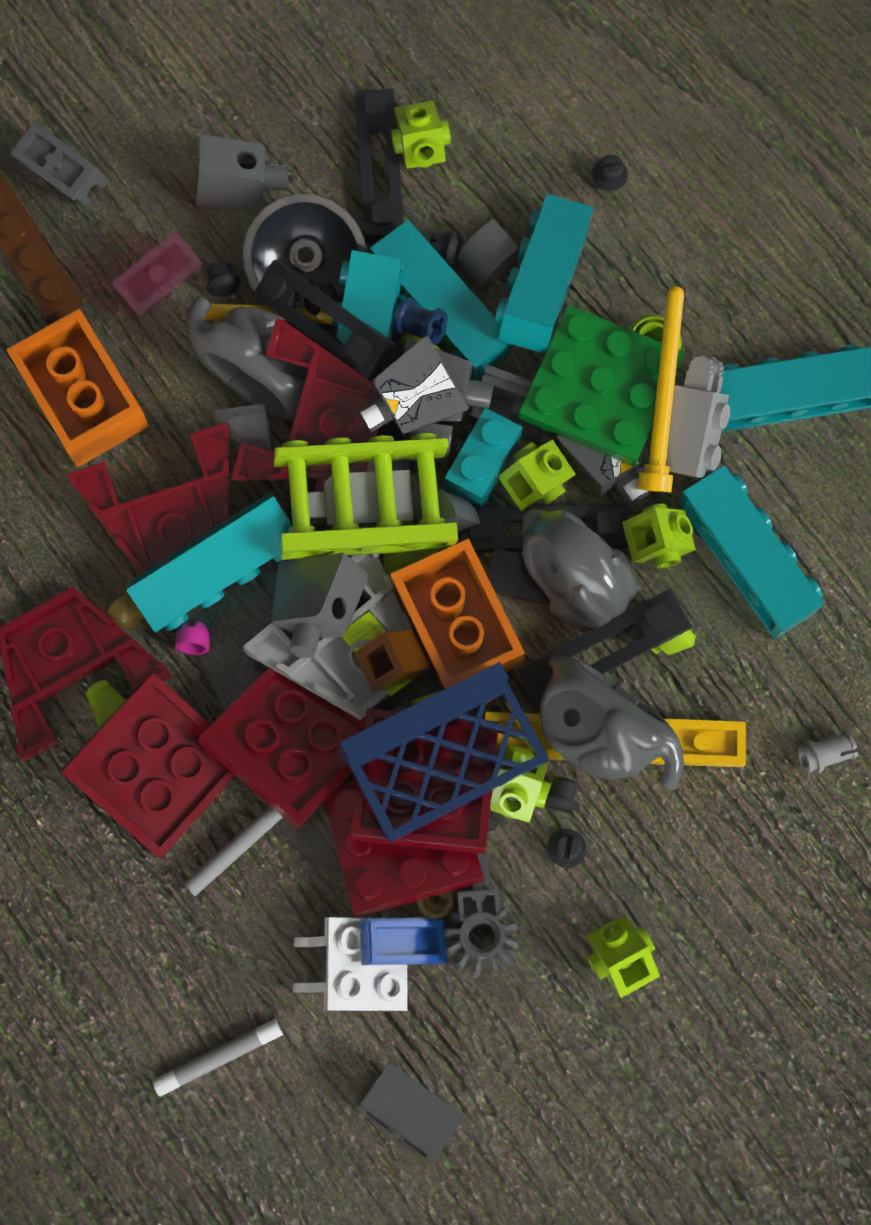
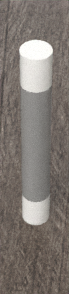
M276 1018L152 1080L157 1094L161 1097L282 1036L283 1033Z

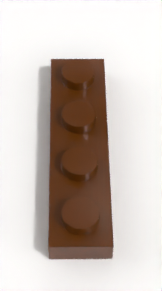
M1 172L0 247L48 324H51L84 304Z

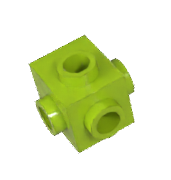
M434 100L395 107L397 129L391 130L392 143L395 154L402 153L406 169L415 167L425 168L432 164L446 162L444 145L451 144L450 131L447 120L440 121Z
M552 439L539 448L533 442L513 455L516 462L501 473L498 478L520 511H523L540 499L545 505L557 499L566 492L563 484L576 474Z
M656 504L643 509L641 514L622 522L632 562L656 564L657 568H667L681 562L680 556L696 550L692 537L693 527L685 510L667 508L666 504Z
M508 744L503 759L522 764L535 756L532 751ZM549 761L492 791L490 810L500 813L507 818L519 819L530 823L535 806L544 808L551 783L543 781ZM501 766L497 776L511 769Z
M625 914L586 935L593 951L592 954L587 956V959L599 980L607 977L620 998L660 977L651 954L655 950L651 938L643 926L635 929Z

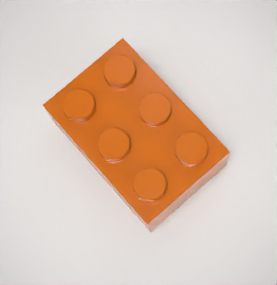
M80 308L6 349L77 468L150 427L142 409Z
M469 538L390 574V580L394 587L393 591L402 611H405L412 629H415L433 666L431 671L440 690H445L499 662L505 672L523 664L525 652Z

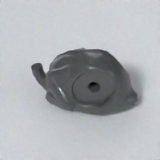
M197 297L190 306L186 323L191 343L202 364L241 399L260 412L283 421L294 422L309 369L266 356L276 318L284 321L285 318L259 308L239 306L230 310L228 314L215 324H208L205 321V315L211 309V304L206 298ZM285 321L286 323H288L289 325H291L292 327H294L296 330H298L299 332H301L302 334H304L306 337H308L309 339H311L312 341H314L311 337H309L307 334H305L304 332H302V331H301L300 329H298L296 326H294L293 324H291V323Z
M532 509L523 517L522 558L530 576L550 599L551 613L579 631L587 633L607 624L611 619L629 610V605L635 600L640 590L632 568L622 551L611 548L599 535L589 529L580 518L568 510L545 511ZM633 624L616 633L631 642L645 636L640 624Z
M555 655L550 658L549 665L553 673L545 687L540 702L541 728L550 746L574 767L594 778L607 780L635 777L657 757H661L665 765L657 781L667 789L673 790L680 781L685 762L680 739L668 722L623 687L586 663L569 656Z

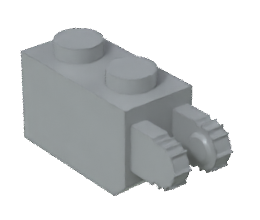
M705 355L693 357L690 365H688L689 370L686 372L684 387L674 385L666 466L670 467L669 472L705 478L719 466L721 447L718 445L721 431L727 426L729 421L730 406L727 404L729 395L720 394L723 382L722 374L725 373L723 371L725 367L722 366L723 363L714 357H711V359Z
M410 470L393 471L397 520L402 522V526H409L413 522ZM375 472L350 473L354 523L358 524L359 529L376 528V523L380 522ZM331 475L325 481L322 492H308L310 525L324 524L325 531L333 530L332 526L336 525L333 477Z

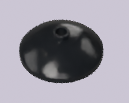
M292 194L269 204L252 222L244 242V269L248 281L255 292L272 260L275 259L283 262L308 281L313 278L318 284L331 283L337 292V302H343L345 286L340 285L342 263L344 260L350 261L352 250L366 252V244L357 222L341 205L329 198L316 194ZM302 247H309L313 250L314 258L311 261L305 262L300 259L299 250ZM299 294L301 300L300 302H295L294 305L305 307L304 296Z

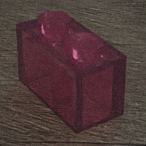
M175 231L112 282V288L139 320L202 269L203 263L179 233Z

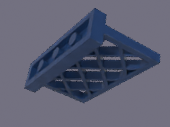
M500 662L340 742L339 753L346 766H349L389 844L550 760L508 685L507 680L509 677ZM502 696L510 711L506 727L481 719L485 705ZM479 708L476 717L467 715V713ZM457 719L474 725L467 747L442 739L447 723ZM514 720L517 723L520 731L511 729ZM440 727L437 737L427 734ZM479 727L504 734L498 756L472 749ZM509 736L526 741L535 757L522 764L503 759ZM418 739L434 744L428 767L402 759L407 743ZM439 746L465 754L458 777L432 769ZM400 747L397 758L387 755ZM470 756L495 764L489 781L478 784L463 779ZM376 759L394 764L388 788L370 783L361 767ZM399 766L425 774L418 798L392 790ZM500 766L511 769L497 776ZM430 776L455 784L450 801L439 805L423 799ZM461 786L472 789L458 796ZM374 791L385 795L382 806ZM390 797L416 805L411 821L396 829H393L385 814ZM421 806L431 809V811L418 817Z

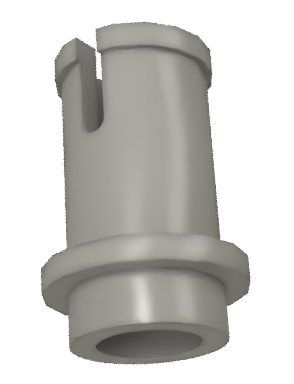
M846 731L816 743L812 740L804 742V746L798 748V757L805 772L813 771L815 774L823 772L824 767L857 758L858 751L850 750L857 748V745L850 732Z

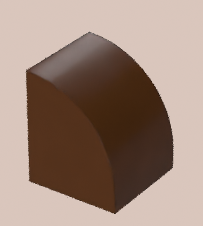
M415 629L385 632L354 652L372 692L398 686L433 668Z

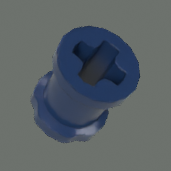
M404 298L395 309L392 327L394 332L400 335L409 333L422 339L428 336L432 344L435 345L441 341L446 332L448 317L444 310L439 308L429 310L418 306L417 301L412 298Z

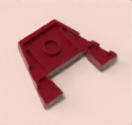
M276 318L266 356L309 369L288 441L301 440L308 442V446L325 445L327 440L335 438H348L351 440V443H368V439L377 436L379 428L370 432L358 411L380 398L372 382L284 320ZM241 442L231 479L236 481L289 479L288 467H274V451ZM369 462L349 463V473L367 472ZM331 464L306 466V478H329L332 475Z
M227 423L190 434L204 475L203 478L122 504L119 503L106 462L67 473L69 481L77 488L89 504L88 506L102 521L140 574L229 518V427Z
M74 587L67 589L0 627V649L5 679L9 686L12 704L10 709L18 744H16L19 757L24 762L59 743L39 703L114 660H118L134 689L150 672L156 674L163 682L173 677L167 667L155 659L144 647L125 633Z

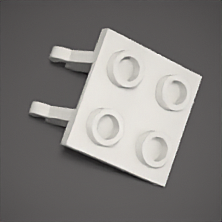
M327 917L325 918V936L294 938V947H326V982L293 983V993H324V1010L407 1011V965L361 966L360 920L363 918Z

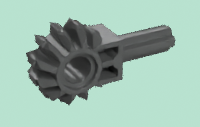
M486 849V854H477L485 882L464 887V892H457L458 912L452 913L451 920L459 928L449 927L444 930V937L456 941L445 948L447 956L462 953L455 967L461 971L469 962L474 963L472 967V977L479 978L481 965H487L488 972L492 977L497 976L498 966L495 960L497 959L503 965L509 967L513 959L505 950H518L520 941L507 937L518 930L517 923L501 924L506 919L508 910L505 907L500 909L499 890H490ZM477 929H485L492 933L494 943L487 949H478L471 944L469 936Z

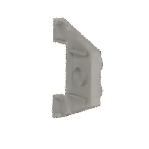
M379 554L353 555L351 559L368 573L362 594L369 601L354 612L349 626L370 611L387 632L413 630L405 611H402L393 591V584L379 560ZM272 622L243 646V651L251 658L359 720L366 716L367 708H376L389 696L387 692L395 688L372 692L354 654V649L357 646L368 644L371 640H359L350 647L342 636L323 638L318 642L313 658H302L289 651L291 640Z

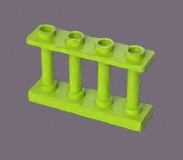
M422 433L412 436L411 440L394 441L392 436H375L368 439V443H351V440L348 438H335L327 440L325 445L308 446L306 441L295 440L282 444V447L275 448L273 457L274 467H288L293 527L289 528V533L281 534V560L303 559L343 552L347 556L442 550L455 545L458 541L457 523H445L444 518L440 517L434 458H443L449 448L448 439H437L436 434ZM417 459L423 519L419 520V525L402 526V522L397 520L392 461ZM349 463H375L380 522L376 523V528L359 529L358 524L354 523ZM331 464L336 525L332 526L333 530L315 531V527L310 526L306 466Z

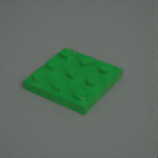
M568 305L519 411L518 419L635 467L653 427L662 342ZM679 349L676 372L685 353Z

